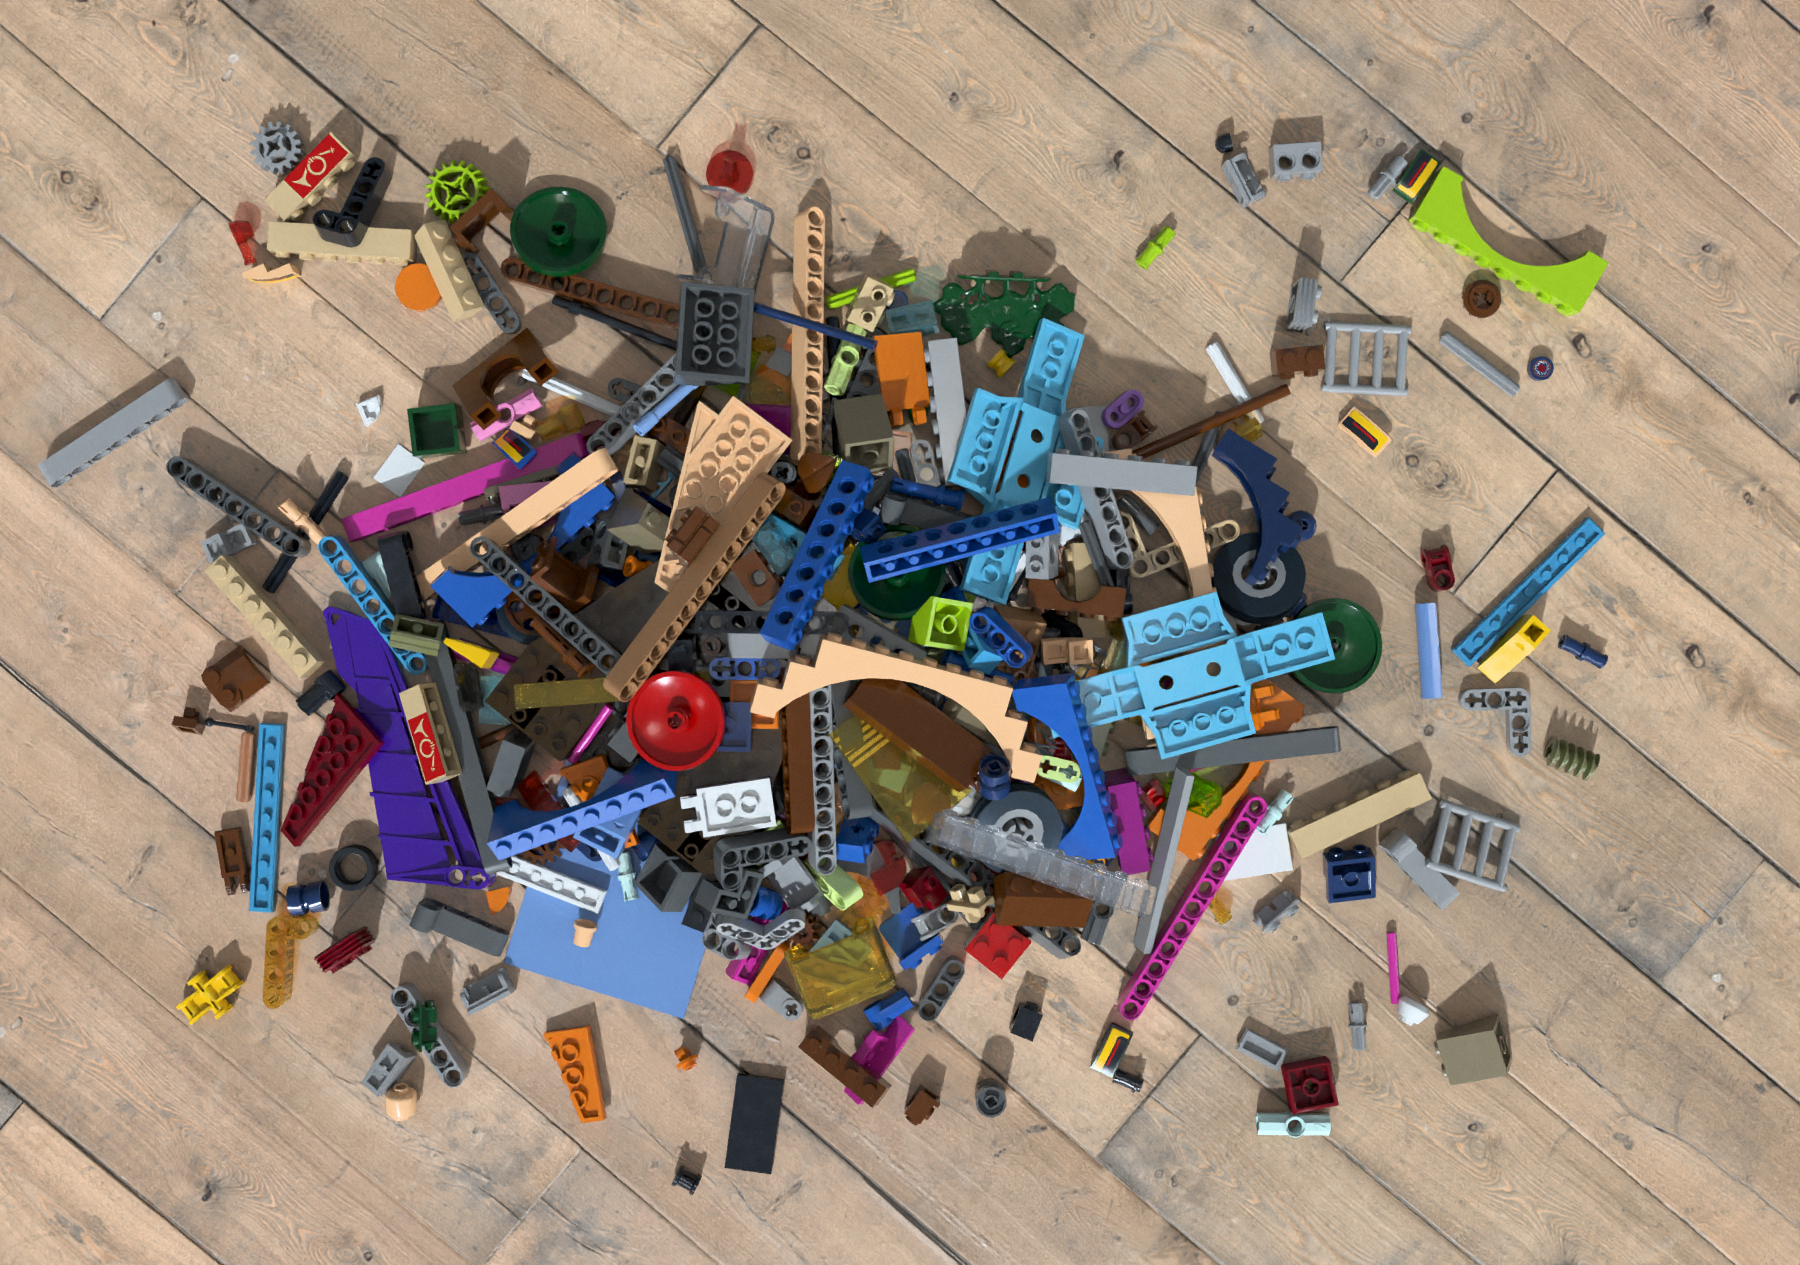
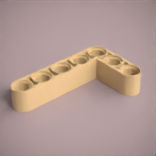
M1120 512V516L1127 521V527L1125 528L1127 538L1133 539L1136 542V549L1132 552L1133 563L1129 567L1131 576L1135 578L1146 577L1182 562L1174 541L1146 552L1133 518L1128 513ZM1225 520L1203 530V533L1208 534L1211 538L1210 550L1231 542L1239 536L1240 527L1237 522ZM1225 524L1230 525L1233 530L1229 538L1222 534V527ZM1160 551L1167 555V561L1163 565L1156 561V554ZM1138 560L1145 564V571L1142 574H1138L1134 570V563Z

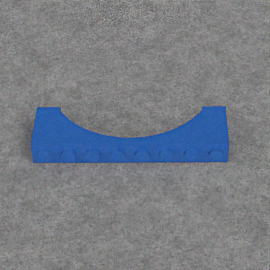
M574 451L556 467V471L562 475L582 461V459ZM602 482L561 510L557 523L547 541L556 536L558 543L555 550L560 553L561 550L559 548L565 542L570 544L579 535L577 531L582 526L587 528L597 519L594 515L601 509L606 511L613 505L614 492ZM535 552L528 559L519 563L530 574L533 569L531 565L536 559L538 552ZM448 566L431 583V587L471 627H474L477 623L482 625L490 617L488 613L494 607L497 609L502 607L508 600L506 596L512 592L492 572H464L454 570L451 566ZM522 574L517 576L515 580L517 587L522 586L524 583V576Z
M1073 673L1018 680L1012 691L1017 712L1023 711L1039 719L1054 730L1073 752L1083 775L1085 792L1083 807L1078 819L1068 829H1062V837L1058 846L1061 861L1116 858L1120 848L1123 846L1122 835L1118 834L1116 827L1117 817L1112 812L1110 805L1111 796L1105 788V774L1100 769L1098 763L1099 753L1093 745V732L1091 726L1087 724L1086 707L1080 699L1079 683L1075 681Z
M642 758L628 774L610 788L575 806L543 812L523 808L517 799L495 807L487 844L500 861L675 797L678 771L658 768Z

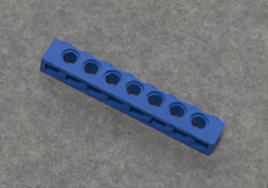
M844 460L841 461L759 632L766 642L793 651L796 644L801 641L802 631L806 622H809L812 617L814 605L821 598L823 586L827 578H830L833 573V565L837 557L843 552L847 536L853 531L854 521L864 507L867 493L874 486V477L867 467ZM844 510L841 514L837 515L839 511ZM834 531L832 535L827 536L828 533ZM820 553H823L821 557L816 558ZM813 574L810 579L806 580L809 575ZM803 596L800 601L795 602L798 597ZM789 618H792L789 623L785 624Z
M1047 497L871 543L859 548L868 582L870 583L1060 533L1055 507L1051 498Z

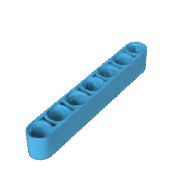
M330 535L322 538L318 544L320 554L389 645L391 630L386 627L385 620L390 618L394 621L396 615L395 607L375 580L367 573L363 564L341 536ZM329 540L336 543L337 549L335 552H331L328 549L327 544ZM343 560H348L351 563L350 572L343 569ZM358 579L365 582V591L357 588L356 582ZM372 599H377L380 602V610H374L371 607ZM390 647L411 674L419 675L428 669L425 654ZM414 657H419L423 660V668H418L414 665Z

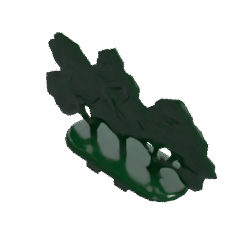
M986 270V275L957 274V277L960 279L974 280L976 285L965 291L956 283H948L943 288L942 298L933 303L935 312L941 315V326L945 331L951 333L952 338H957L959 345L975 340L986 327L992 330L991 338L998 345H1002L1007 356L1011 358L1024 349V344L1028 337L1034 340L1040 319L1045 318L1064 326L1059 320L1074 310L1075 294L1069 292L1062 283L1055 284L1047 291L1042 292L1036 287V282H1048L1051 280V277L1023 276V273L1020 271H1010L1009 275H999V272L996 270ZM987 280L1004 281V291L1000 297H990L985 293L983 289ZM1010 281L1029 282L1030 286L1025 295H1020L1010 289ZM976 292H978L977 300L971 305L967 304L970 295L976 296ZM966 293V297L963 300L960 299V295ZM1034 294L1039 295V301H1038V302L1035 301V295H1034ZM981 295L986 297V301L981 300Z

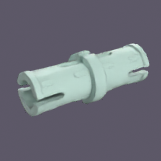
M1283 789L1280 790L1270 805L1267 804V811L1255 830L1262 835H1266L1276 820L1281 819L1285 808L1293 801L1292 795Z
M630 851L624 852L618 857L622 865L618 867L619 876L617 878L621 882L624 901H630L639 898L637 887L634 884L637 875L632 867Z

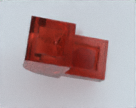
M885 837L876 841V846L885 864L869 872L879 896L897 888L902 883L906 874L905 856L902 855L895 859L894 855L897 854V851L892 841L887 843Z

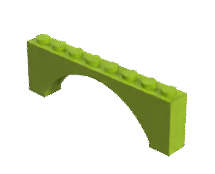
M1445 166L1440 168L1408 220L1413 223V227L1420 232L1430 233L1434 236V240L1441 244L1447 243L1454 247V251L1459 255L1473 258L1478 266L1492 269L1497 277L1503 280L1509 279L1516 283L1515 286L1519 290L1533 293L1538 301L1544 304H1552L1557 307L1556 310L1562 315L1573 316L1579 313L1609 262L1589 250L1579 255L1578 259L1552 266L1525 265L1500 255L1483 241L1469 219L1462 195L1461 183L1464 178Z

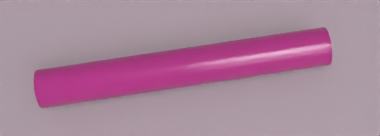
M606 703L568 757L572 763H577L613 711L614 707L611 704Z
M1386 932L1391 1004H1398L1400 986L1396 932Z

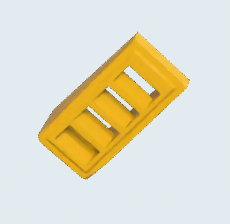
M445 638L444 644L481 668H491L499 656V653L495 650L454 638Z

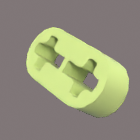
M1042 756L1040 763H1044L1045 759L1049 760L1048 764L1055 766L1056 769L1055 771L1047 770L1046 773H1042L1043 770L1039 767L1037 772L1039 776L1065 783H1073L1079 779L1080 768L1076 763L1052 756ZM1071 765L1072 770L1076 771L1075 776H1070L1067 779L1065 773L1059 772V768L1067 769Z

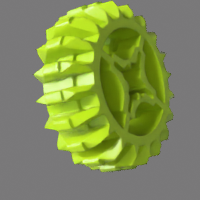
M451 160L450 167L445 162H442L443 170H439L437 167L434 168L437 175L435 177L428 175L432 184H425V187L431 191L425 194V197L431 200L427 204L428 207L434 208L433 214L440 216V220L445 219L447 221L449 219L451 225L490 190L488 186H484L488 180L486 177H482L483 172L480 169L475 170V165L472 163L467 166L464 160H461L459 165L455 160ZM458 176L454 182H447L448 179ZM471 179L475 185L474 197L468 192ZM442 188L447 191L445 207L441 201ZM450 189H453L454 191L461 190L466 197L458 194L455 195L454 192H452ZM463 203L469 204L464 209L454 210L458 209V207Z

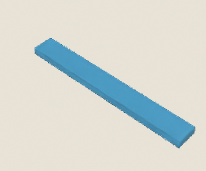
M1586 517L1472 628L1451 651L1467 667H1470L1605 533L1590 517Z
M259 723L249 911L273 913L276 907L286 724Z

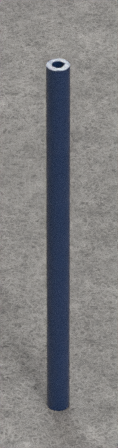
M754 302L753 312L875 350L877 347V340Z

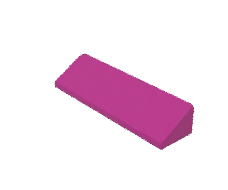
M784 900L779 915L790 909ZM757 917L752 919V922L762 926L771 922ZM751 946V953L746 959L730 961L726 974L735 981L751 986L769 950H762Z

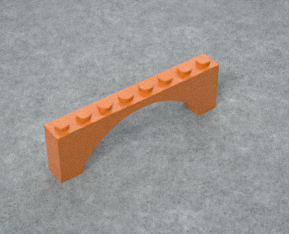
M1268 679L1252 683L1256 684L1257 688L1274 685L1275 695L1259 698L1261 709L1263 712L1279 708L1281 716L1277 720L1266 721L1265 726L1252 735L1288 731L1293 723L1296 724L1304 715L1302 710L1305 706ZM1266 761L1245 763L1238 776L1224 791L1206 802L1188 807L1177 850L1193 861L1196 857L1198 859L1201 858L1207 849L1206 843L1210 838L1214 839L1221 829L1219 825L1224 819L1228 820L1235 810L1233 806L1237 800L1241 801L1246 796L1248 785L1251 781L1255 782L1262 773L1260 768ZM1159 806L1145 823V826L1147 825V828L1160 836L1166 809H1161Z

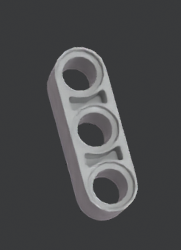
M727 633L728 658L788 659L789 656L796 657L798 655V644L791 651L766 642L760 634Z

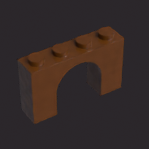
M528 328L524 329L452 385L469 416L483 430L503 416L494 402V392L499 382L513 371L526 369L535 381L542 386L560 372L541 342Z

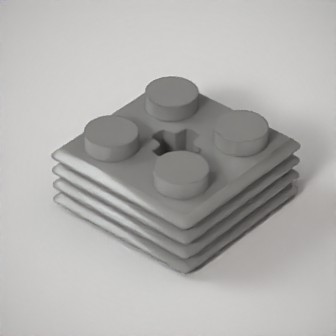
M1301 277L1291 286L1286 321L1287 331L1289 329L1291 331L1296 330V332L1300 330L1302 333L1317 323L1318 310L1315 309V302L1320 300L1322 286L1318 285L1317 278L1313 280L1312 278L1308 279L1306 277L1303 279Z

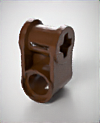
M1144 410L1139 412L1123 428L1115 433L1112 438V446L1115 450L1132 448L1158 428L1156 425L1153 426L1144 415ZM1124 434L1129 438L1128 446H1123L1119 443V435Z

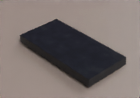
M737 1073L724 1168L764 1174L772 1173L784 1079Z

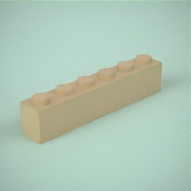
M268 221L267 250L280 259H290L291 255L299 256V259L309 261L314 260V257H323L322 260L328 262H337V258H342L350 263H361V260H370L372 264L384 265L385 261H393L394 265L408 266V262L416 263L417 242L414 238L416 233L412 230L369 227L360 245L351 248L323 240L319 236L314 224Z
M221 555L204 570L299 678L309 677L326 662L321 654L233 556Z
M1411 770L1403 771L1397 775V779L1391 782L1389 779L1376 784L1377 788L1369 792L1367 789L1356 793L1354 795L1355 798L1346 801L1344 799L1333 804L1334 808L1326 812L1322 809L1311 815L1312 818L1306 821L1301 819L1291 823V828L1287 829V835L1296 855L1303 859L1431 800V795L1421 774Z

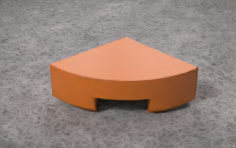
M510 886L486 891L491 915L502 910L507 904L511 895Z

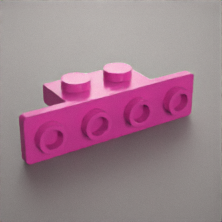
M899 1015L895 1017L885 1033L872 1030L871 1033L867 1034L861 1047L851 1057L866 1068L874 1070L882 1077L915 1028ZM845 1087L844 1092L857 1104L862 1105L864 1101Z

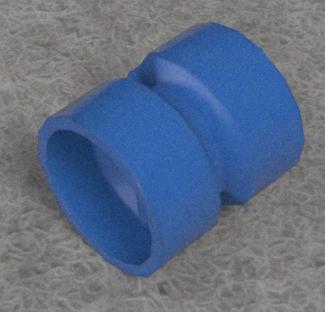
M760 886L749 916L767 921L774 920L782 910L783 899L781 894L775 890Z

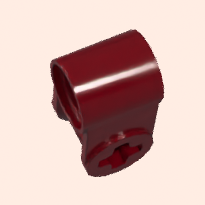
M1444 544L1440 548L1428 551L1422 549L1420 557L1429 588L1436 592L1451 589L1454 586L1455 577L1447 545ZM1439 574L1445 578V585L1443 587L1437 583V576Z

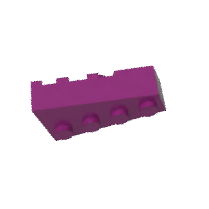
M1127 768L1104 772V784L1111 796L1110 805L1112 812L1117 817L1116 827L1118 834H1121L1123 839V846L1117 854L1121 873L1123 876L1151 871L1150 862H1153V854L1151 848H1147L1146 840H1150L1147 825L1143 826L1142 821L1146 814L1143 803L1139 804L1138 796L1142 795L1140 782L1135 781L1132 775H1127Z

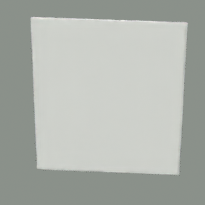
M398 444L374 476V479L401 497L425 463L419 458L413 457L412 453Z

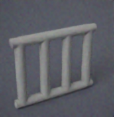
M1340 321L1324 322V329L1327 330L1325 380L1321 384V391L1408 396V388L1405 387L1408 334H1411L1412 326ZM1337 331L1351 332L1348 384L1334 383ZM1361 332L1375 333L1372 385L1358 384ZM1384 334H1398L1395 386H1381Z
M1441 799L1439 802V807L1442 808L1430 859H1426L1425 867L1490 889L1505 892L1507 884H1504L1514 838L1515 834L1519 833L1521 825ZM1454 812L1463 815L1452 865H1447L1439 862L1450 814ZM1475 819L1485 824L1472 873L1461 869L1472 820ZM1494 826L1506 830L1495 880L1483 876Z

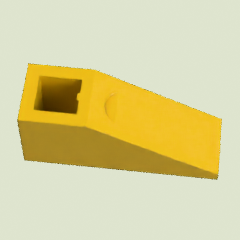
M1523 615L1478 665L1477 669L1493 683L1498 682L1529 655L1551 630L1534 615Z

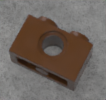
M752 550L731 565L730 568L756 605L762 607L778 595L784 580L777 571L773 573L768 567L770 561L763 551L758 553L757 550ZM757 570H762L765 573L766 578L762 584H757L753 579V575Z

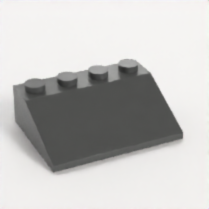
M682 282L679 298L674 384L710 386L749 383L755 289Z

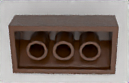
M1004 872L993 878L996 925L1084 928L1086 926L1094 901L1092 875Z

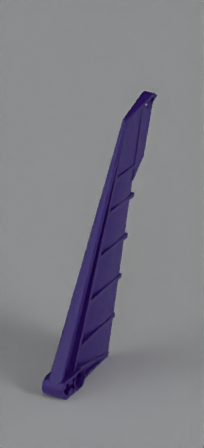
M327 607L324 609L323 615L329 633L337 672L357 693L359 708H355V710L360 713L363 719L385 742L368 765L373 792L369 793L371 797H374L380 832L378 838L381 839L387 880L478 890L491 886L496 880V873L488 875L485 872L474 831L451 780L448 779L444 782L429 784L433 797H428L416 762L418 757L413 753L402 717H404L409 729L399 693L409 688L390 646L369 619L338 607ZM332 615H340L341 617L334 624ZM391 684L393 686L394 692L396 694L402 712L399 711ZM430 802L436 803L449 840L442 839ZM444 845L452 846L458 862L457 865L451 866ZM457 869L463 874L462 881L457 880L455 877ZM481 874L485 877V881L482 878H473V876Z

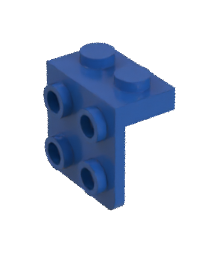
M914 903L908 904L901 909V913L894 914L879 926L880 933L898 956L899 964L904 971L909 967L911 970L916 968L923 962L921 958L928 953L930 956L937 953L942 948L941 944L943 943V937L940 933L920 941L919 937L921 935L915 923H912L910 919L924 911L921 907L916 908Z

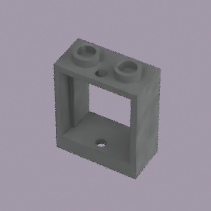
M516 726L501 743L486 790L493 792L498 797L509 798L521 784L536 745L534 740Z

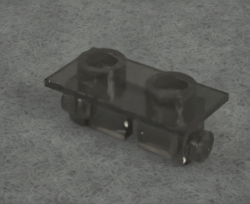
M473 662L464 666V663L455 664V669H453L456 686L464 687V689L457 690L459 707L462 708L463 712L468 711V714H471L484 707L477 665Z

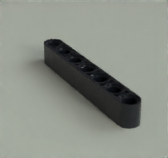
M698 610L694 615L697 619V625L694 628L686 626L683 631L687 633L760 634L759 619L763 615L768 616L769 611ZM813 611L812 616L819 618L820 626L817 630L809 628L806 622L802 634L828 635L829 632L842 634L849 629L850 618L843 612ZM713 615H718L721 618L722 623L718 629L710 624V618ZM738 615H742L746 619V625L743 629L737 628L734 623ZM840 616L844 619L845 626L842 630H836L832 626L834 617Z

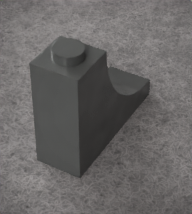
M892 839L873 841V851L871 854H868L865 863L837 860V864L844 871L861 874L875 882L886 895L891 913H901L895 846Z

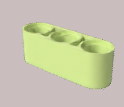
M808 857L802 861L825 893L823 895L838 909L843 911L863 897L860 885L838 864L834 872L829 875H822L811 867ZM826 857L820 860L819 866L825 863Z

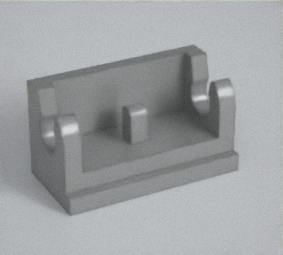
M1245 152L1223 163L1221 169L1242 209L1266 197L1267 194L1265 190H1262Z
M502 967L462 988L460 997L470 1016L512 994L516 988L505 967Z
M388 1043L361 1081L377 1097L386 1095V1092L398 1083L417 1056L412 1051H403L402 1044Z

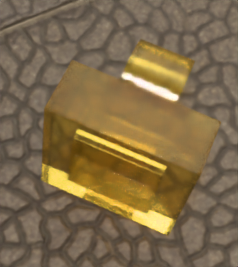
M1247 415L1243 416L1245 423L1241 426L1233 422L1235 433L1251 443L1263 436L1261 425L1255 417L1250 419Z

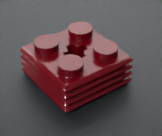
M364 926L350 933L315 956L314 960H317V964L320 965L319 968L323 969L322 972L331 971L334 974L351 964L353 960L372 950L371 944L375 942V939L372 938L373 935L367 930L368 927Z
M1327 1056L1281 1065L1288 1106L1293 1114L1339 1105L1331 1061ZM1310 1080L1315 1083L1311 1085V1089H1307L1305 1086Z

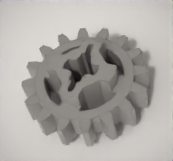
M280 121L277 122L276 126L272 122H268L267 129L259 126L261 133L254 132L253 135L257 139L250 142V145L255 147L254 150L250 151L251 155L257 157L254 162L259 166L262 165L261 169L268 172L270 170L274 175H277L278 170L286 175V168H290L293 171L295 169L293 164L295 162L301 163L298 155H304L305 153L299 149V147L304 145V142L298 139L300 134L293 131L290 125L284 126Z

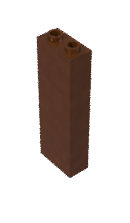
M860 679L843 703V706L957 792L965 789L969 790L977 780L975 775L979 771V762L991 752L989 747L900 680Z

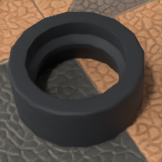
M358 844L341 848L334 853L329 864V873L332 881L336 886L348 891H355L366 887L374 880L378 871L377 858L372 850ZM349 854H358L366 862L367 873L359 881H349L341 873V861Z

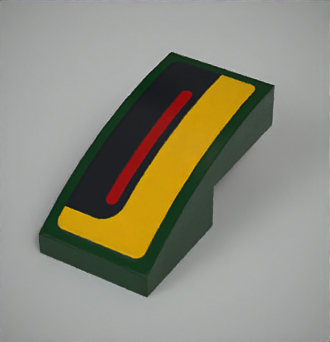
M1421 149L1392 191L1412 204L1441 162Z

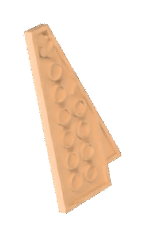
M732 396L719 415L699 401L665 538L673 528L676 530L680 528L683 524L680 518L688 508L693 510L695 506L721 524L753 480L762 472L768 474L792 440L734 396ZM664 540L654 583L669 593L690 565L666 548L668 542Z

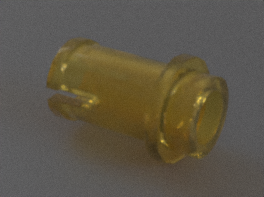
M767 334L766 337H752L751 351H767V353L775 351V337H771L770 334Z
M1216 893L1208 907L1215 916V922H1219L1222 925L1232 918L1231 910L1226 909Z

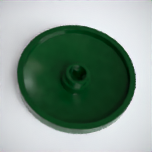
M549 187L530 194L518 205L511 219L510 236L516 254L525 265L544 275L563 277L580 273L599 259L607 242V225L601 208L587 194L569 187Z
M907 525L885 526L886 532L876 542L891 539L898 534H910L921 530ZM859 542L854 549L848 568L849 583L856 600L872 615L891 621L912 619L931 596H941L946 583L945 563L869 583L859 548L866 544Z
M1327 598L1315 601L1304 607L1294 619L1322 612L1335 659L1292 672L1306 686L1320 692L1338 694L1354 690L1373 675L1380 662L1382 637L1379 627L1371 614L1355 602L1340 598Z

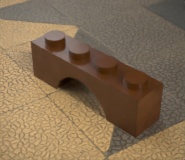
M1029 578L1026 607H1032L1031 611L1046 613V609L1056 610L1055 614L1070 616V612L1080 613L1079 617L1094 618L1095 614L1104 615L1103 620L1118 621V617L1123 618L1127 587L1102 585L1094 597L1085 601H1074L1068 599L1059 591L1055 579Z
M820 1026L813 1027L798 1046V1048L872 1108L880 1103L892 1086L874 1070L866 1068L850 1057L839 1046L837 1040Z

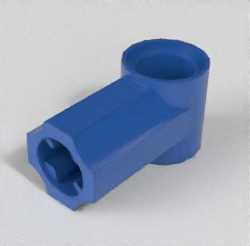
M902 988L884 1000H877L871 1003L863 1012L874 1030L879 1031L888 1026L895 1017L914 1007V1004L908 993Z

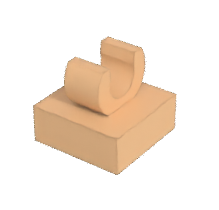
M529 414L525 415L522 424L514 420L509 428L536 442L539 433L532 430L537 424L538 419Z

